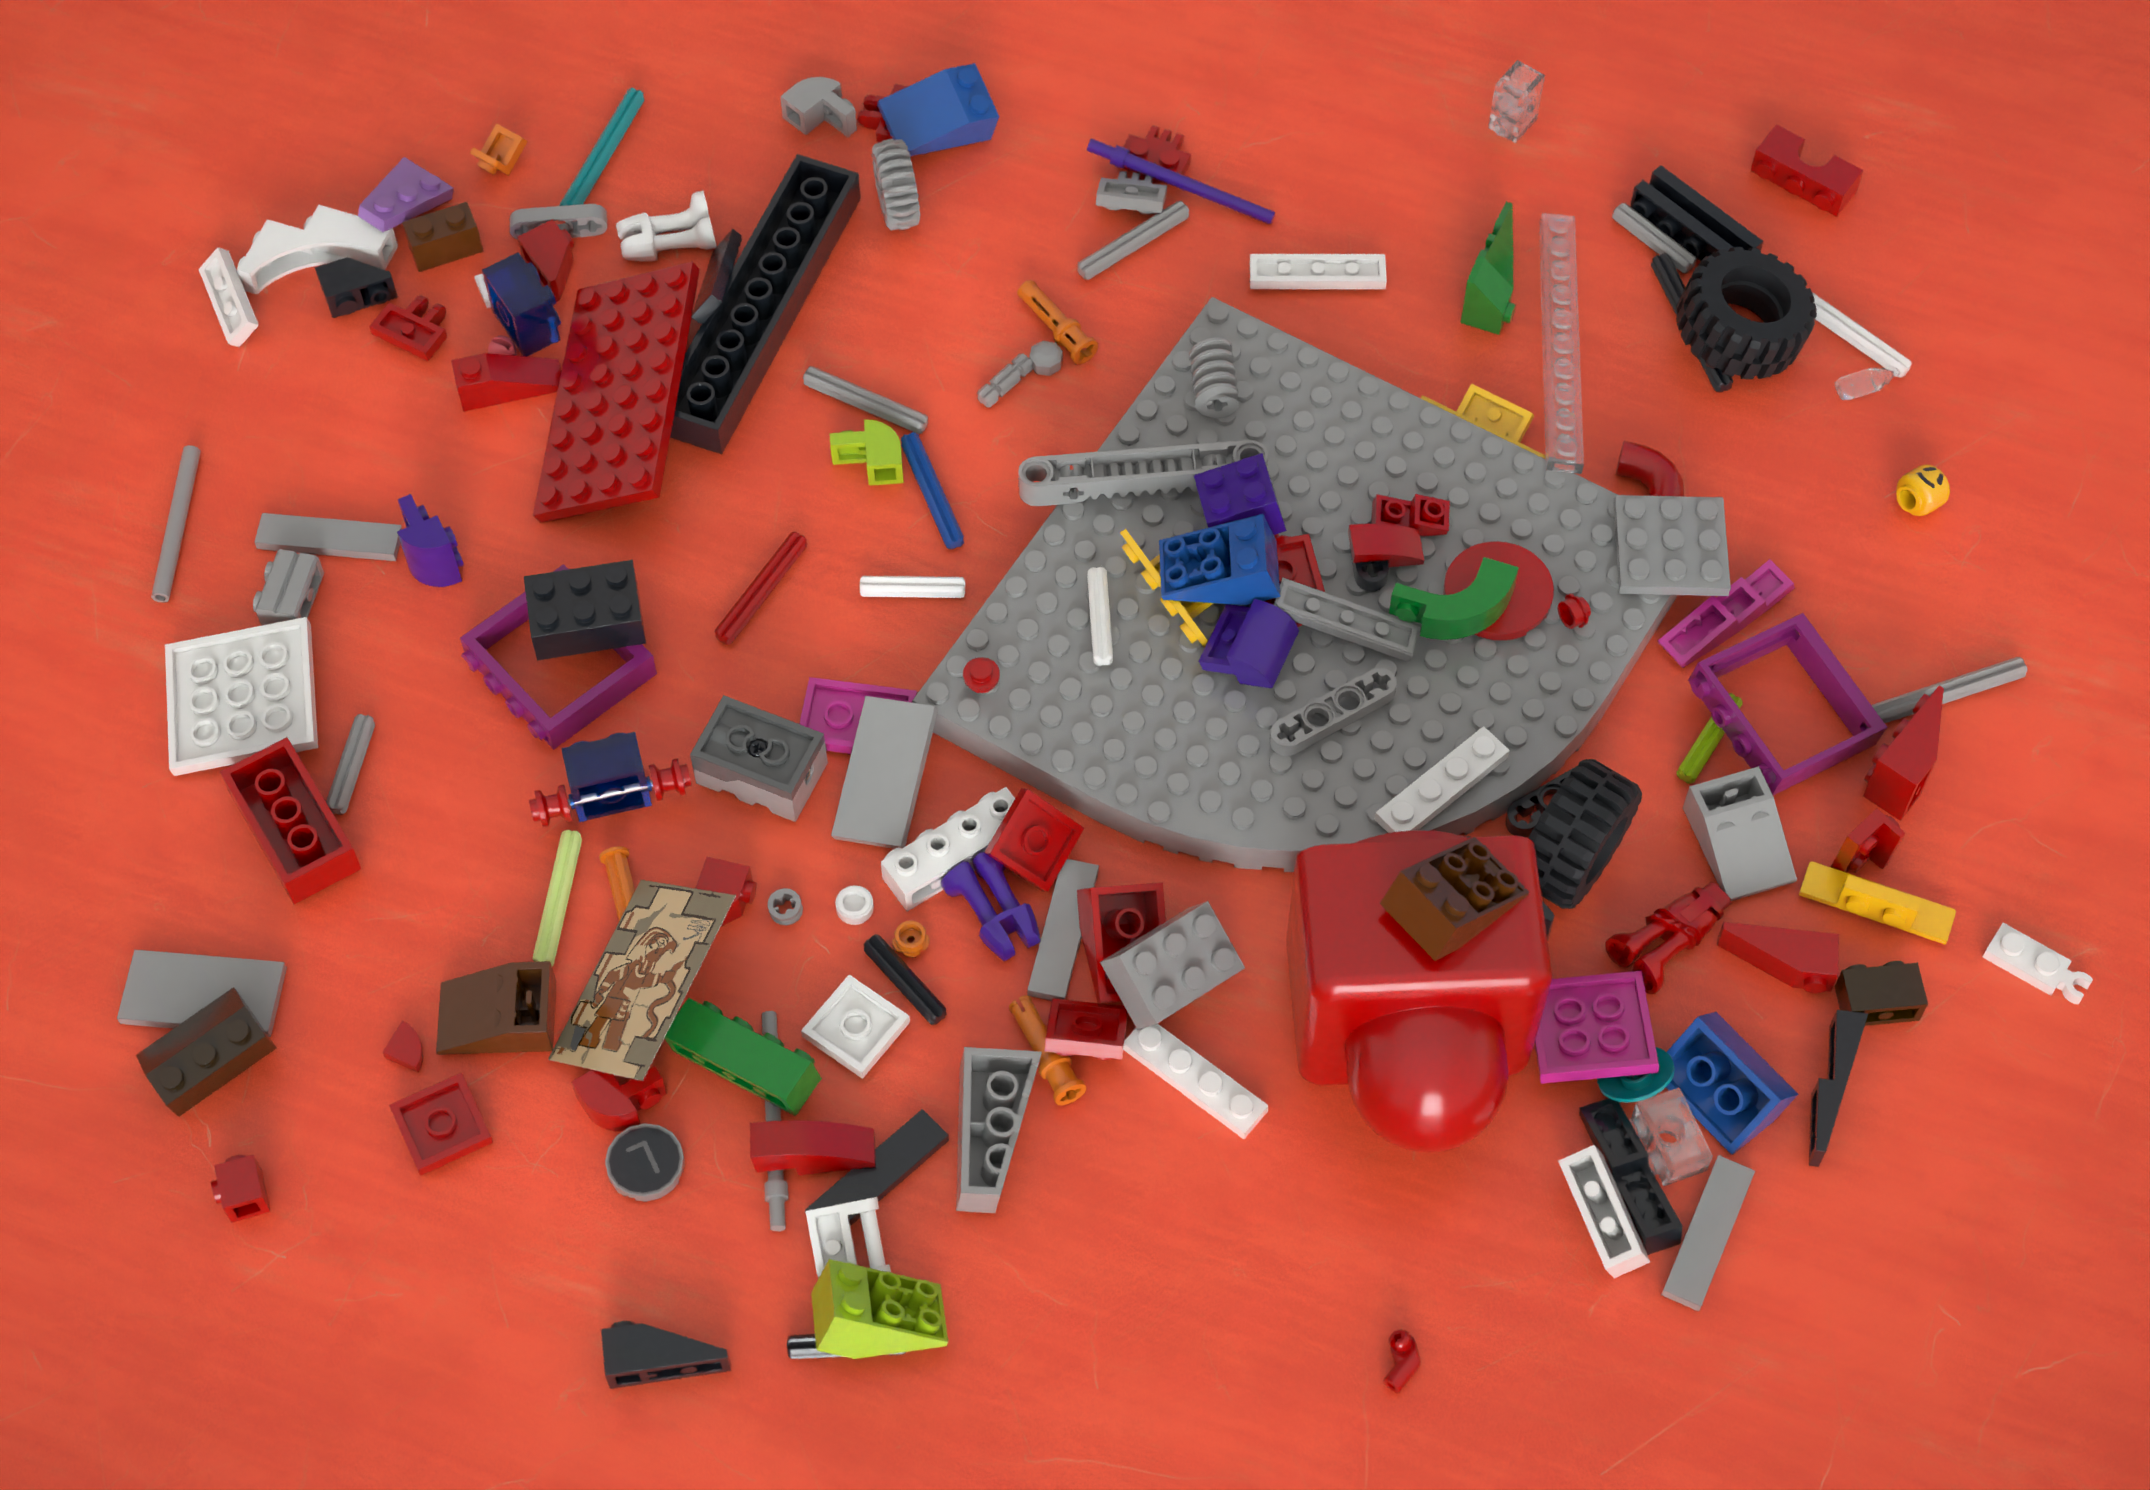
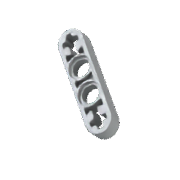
M1385 668L1371 669L1282 717L1271 727V748L1282 756L1294 755L1388 704L1393 700L1396 693L1397 679L1395 675ZM1377 682L1380 686L1386 684V690L1383 691L1380 687L1373 689V683ZM1343 697H1353L1358 701L1359 706L1355 709L1347 710L1340 706L1339 700ZM1320 713L1327 717L1328 723L1324 726L1316 727L1309 723L1308 717L1312 714ZM1299 723H1300V725H1301V729H1300V730H1298V724H1299ZM1283 732L1287 736L1294 734L1293 741L1290 742L1287 738L1280 740V734Z

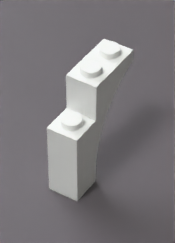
M318 205L313 215L307 218L304 230L267 219L261 231L255 234L252 246L246 256L240 259L237 272L245 291L257 295L266 286L287 274L308 267L324 265L346 257L385 270L398 245L393 228L382 232L357 215Z

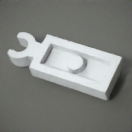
M2002 923L1983 955V958L2050 996L2055 988L2061 990L2063 996L2074 1004H2079L2084 994L2077 991L2073 985H2080L2088 989L2093 981L2091 976L2084 972L2069 971L2067 968L2072 962L2070 959L2005 923Z

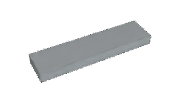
M262 513L254 543L256 548L261 550L279 551V549L296 553L396 561L400 547L397 531L402 530V526Z
M1282 578L1280 582V597L1275 598L1273 604L1286 612L1296 623L1407 662L1413 656L1421 627L1286 578Z
M1067 859L1061 868L1056 880L1027 990L1028 996L1052 1001V998L1066 1000L1082 939L1079 925L1077 890L1095 887L1099 865Z
M1718 1155L1661 1294L1662 1296L1694 1310H1700L1755 1170Z

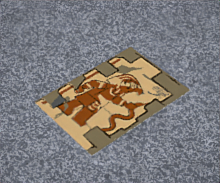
M640 880L548 1060L643 1081L736 895Z

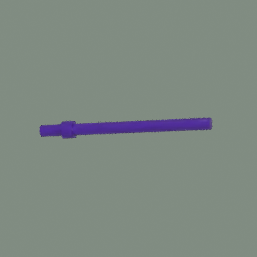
M1092 138L1088 144L1087 151L1109 159L1110 164L1122 169L1126 166L1271 225L1276 212L1132 155L1129 149L1119 145L1112 147Z

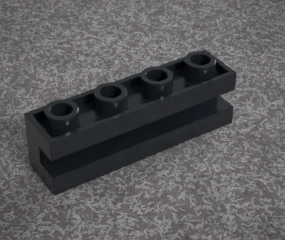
M1662 165L1652 172L1649 184L1642 180L1634 187L1630 207L1689 251L1699 261L1723 249H1726L1728 252L1733 247H1743V250L1747 251L1750 248L1762 249L1763 240Z

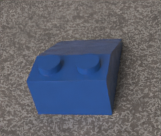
M975 63L944 69L878 100L877 103L892 139H902L907 145L910 156L991 140L999 119V114Z

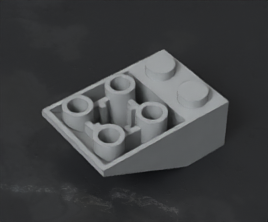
M1759 766L1689 787L1683 810L1719 887L1730 897L1731 901L1797 881L1776 803Z

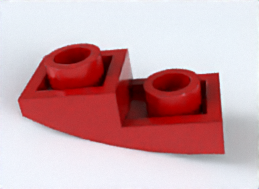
M1377 494L1372 501L1371 524L1410 527L1419 530L1420 536L1446 535L1449 531L1450 501L1415 494L1411 501Z
M1390 524L1349 525L1348 536L1353 563L1388 560L1389 567L1424 564L1425 560L1419 530Z

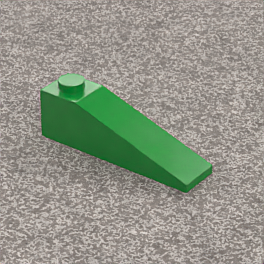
M1510 202L1505 203L1495 222L1492 234L1489 233L1486 239L1484 250L1480 251L1467 280L1460 322L1498 335L1504 322L1511 323L1516 309V304L1511 303L1514 284L1513 203Z

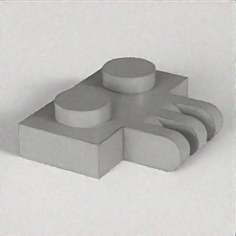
M1120 171L1118 180L1101 178L1096 193V206H1103L1109 210L1127 209L1136 210L1142 214H1162L1167 186L1152 184L1153 177L1148 175L1145 176L1144 180H1140V173L1133 172L1130 179L1127 178V171Z

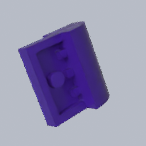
M411 494L397 499L406 528L397 531L409 571L413 577L419 582L433 587H446L461 582L462 579L458 567L464 564L456 547L458 544L451 527L443 528L438 516L429 518L424 505L417 507Z
M1254 599L1250 607L1226 604L1198 662L1205 671L1236 675L1240 684L1273 688L1299 633V628L1286 612L1265 601Z

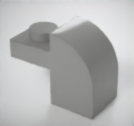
M826 77L804 79L780 96L783 119L805 135L824 120L847 137L857 130L856 110L849 100L842 99L841 83Z

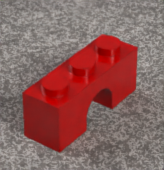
M1776 124L1757 147L1750 171L1837 217L1857 192L1863 170L1836 155L1823 166L1807 165L1800 159L1805 139Z

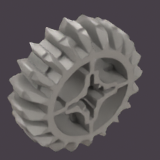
M902 139L883 140L881 143H876L872 148V164L880 207L886 226L890 230L899 229V231L917 226L920 221L919 196L907 145Z

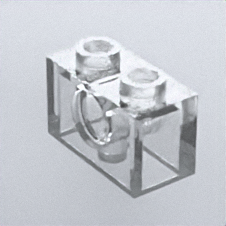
M1517 60L1495 84L1488 128L1497 135L1516 143L1537 120L1545 75Z
M1680 1087L1636 1102L1630 1123L1648 1152V1165L1654 1175H1659L1663 1186L1707 1171L1713 1155ZM1659 1134H1670L1677 1142H1666Z

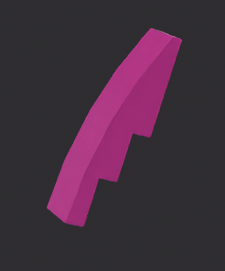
M1769 559L1744 580L1740 577L1733 583L1729 596L1709 597L1660 638L1658 643L1683 668L1722 644L1769 610L1795 589L1794 583Z

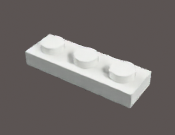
M218 247L199 268V272L228 344L240 347L259 324L230 252Z

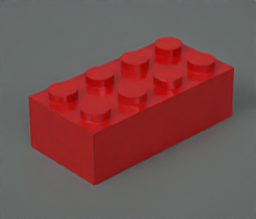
M288 737L220 771L231 797L293 904L362 869L351 843Z

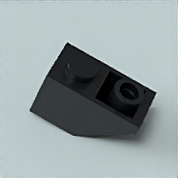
M349 257L315 267L332 318L348 315L355 311L398 298L391 273L381 268Z

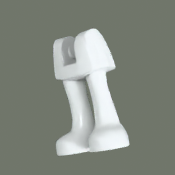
M704 191L693 193L689 208L683 212L661 216H648L645 212L616 223L618 237L622 240V256L626 260L657 261L658 252L667 249L717 248ZM686 230L672 234L656 235L663 232Z

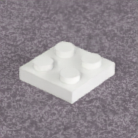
M848 975L804 1026L801 1033L804 1039L863 1079L908 1026L910 1016L851 975Z

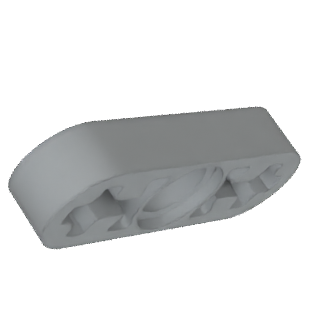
M597 204L518 209L512 212L509 217L510 234L517 240V236L552 219L554 221H565L566 223L557 225L561 230L566 229L571 238L598 236L607 230V211L604 207Z

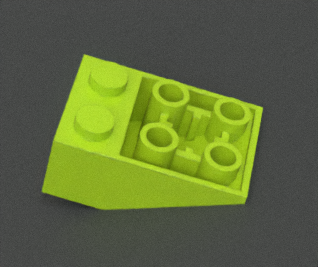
M829 1259L811 1292L816 1351L857 1359L944 1347L948 1344L941 1284Z

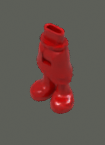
M1710 882L1703 889L1695 887L1692 892L1677 898L1663 908L1655 910L1654 914L1646 916V926L1634 933H1619L1611 936L1606 940V951L1614 963L1626 968L1656 939L1660 937L1665 940L1657 948L1640 957L1632 969V972L1642 971L1645 992L1655 994L1664 985V966L1682 950H1690L1698 946L1705 935L1713 928L1716 921L1723 917V910L1731 904V899L1714 882Z

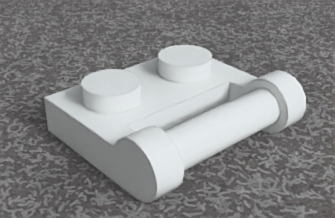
M877 1197L806 1211L818 1279L829 1259L857 1265L848 1216L860 1213L870 1268L891 1272L890 1264L886 1265L877 1221L876 1209H879Z

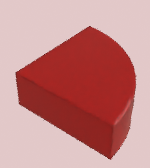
M401 1021L382 1053L386 1059L419 1072L423 1063L421 1041L416 1031L408 1023Z

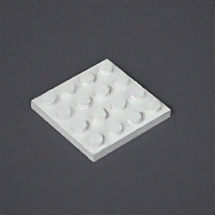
M307 617L165 644L169 770L174 776L233 765L288 737L296 752L318 748L311 623Z

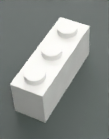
M1592 1145L1559 1160L1560 1167L1605 1270L1613 1278H1616L1650 1263V1259L1607 1162L1599 1149Z

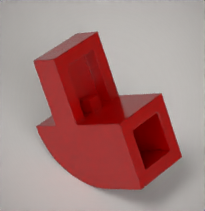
M655 1066L647 1071L643 1081L631 1079L623 1085L619 1084L613 1074L590 1070L571 1081L576 1098L589 1118L598 1126L611 1131H624L629 1127L640 1125L637 1111L641 1108L648 1109L653 1107L661 1100L662 1096L667 1094L663 1078Z

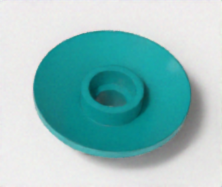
M1656 1047L1659 1063L1658 1073L1598 1078L1599 1089L1607 1098L1618 1102H1637L1648 1099L1661 1092L1671 1082L1675 1072L1673 1060L1666 1051Z

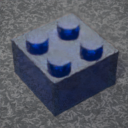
M518 252L482 270L492 312L523 356H529L560 341L557 326L561 325V321L556 310L553 308V305L556 304L555 296L548 285L543 287L540 284L539 274L532 262L526 264Z

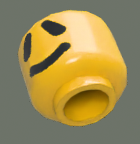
M1928 464L1918 466L1903 475L1898 481L1896 487L1897 501L1902 509L1912 515H1927L1943 506L1948 500L1950 486L1947 477L1935 466Z

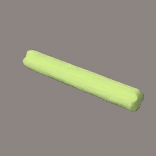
M564 830L561 833L533 953L534 962L550 961L551 966L554 965L582 843V837L578 831Z

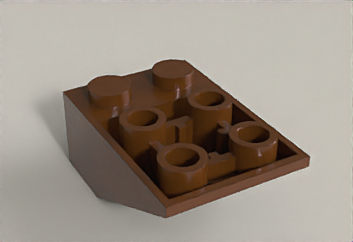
M1473 837L1401 870L1380 902V905L1436 961L1461 948L1518 902L1527 897L1530 892L1518 881L1513 873L1508 871L1490 853V850L1484 844Z
M550 961L512 962L441 982L437 1055L553 1051L556 978Z

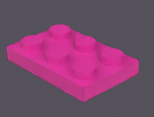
M809 677L799 724L824 733L826 751L851 754L865 696L913 703L912 700L917 695V691Z

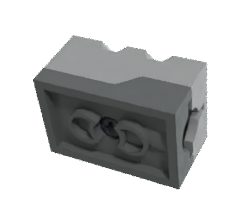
M723 695L690 753L696 784L717 792L725 790L733 793L742 802L750 805L755 803L768 807L773 814L794 822L797 821L828 764L824 733Z

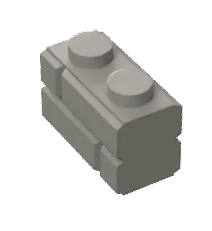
M283 549L277 551L274 561H269L265 567L264 579L266 583L263 591H257L253 600V610L257 613L261 625L303 617L308 618L324 575L319 557L306 553L297 554L294 551Z

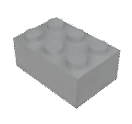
M1208 901L1185 909L1100 962L1137 1029L1158 1024L1245 969L1244 964Z

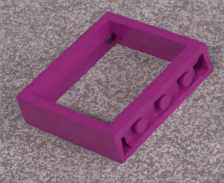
M563 564L555 571L568 570V568ZM526 592L460 637L464 650L461 656L468 663L469 668L473 672L478 669L484 676L483 680L489 690L494 695L500 693L506 699L505 703L510 712L516 718L522 716L529 723L527 726L532 735L540 740L544 739L553 750L657 674L653 655L642 644L614 648L626 663L550 718L486 651V649L529 619Z
M1804 613L1698 662L1688 679L1693 693L1702 699L1711 712L1715 724L1722 728L1732 741L1735 752L1744 758L1750 768L1759 766L1772 795L1876 745L1888 728ZM1787 645L1852 733L1853 737L1783 770L1718 680V677Z

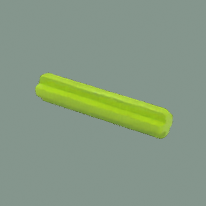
M1728 693L1739 709H1741L1742 699L1732 693ZM1712 716L1678 768L1677 777L1686 783L1691 784L1696 780L1725 734L1724 730L1715 724Z

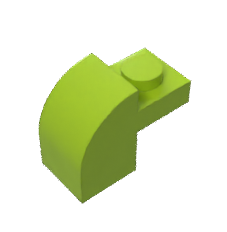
M867 419L864 420L865 431L854 432L847 430L840 433H830L832 465L867 463L869 486L904 483L901 444L898 435L891 427L880 421Z

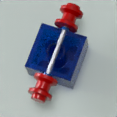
M635 732L627 734L615 733L605 739L591 742L580 741L569 747L561 748L571 794H568L569 799L565 786L559 785L557 794L545 796L541 790L534 791L536 799L529 800L533 821L541 820L542 827H548L550 818L562 816L566 822L572 821L570 806L571 809L576 808L579 822L652 806L649 794L650 791H653L652 787H654L657 801L663 800L664 792L676 790L680 796L686 795L685 787L692 786L687 764L679 765L678 758L672 760L670 768L659 770L655 764L649 765L652 778L650 780L649 776H645Z

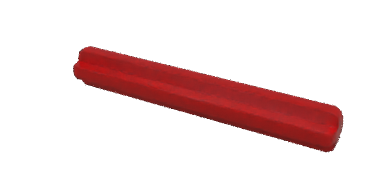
M797 532L789 534L715 629V637L719 641L729 645L739 635L807 547V539Z

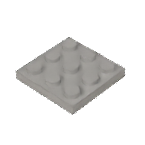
M1615 495L1614 519L1619 594L1729 596L1731 586L1723 497Z

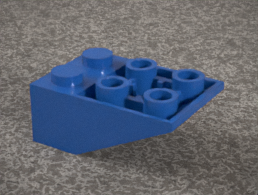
M1263 514L1159 540L1161 597L1163 600L1249 605L1252 604L1254 599L1265 601L1280 597L1277 541Z

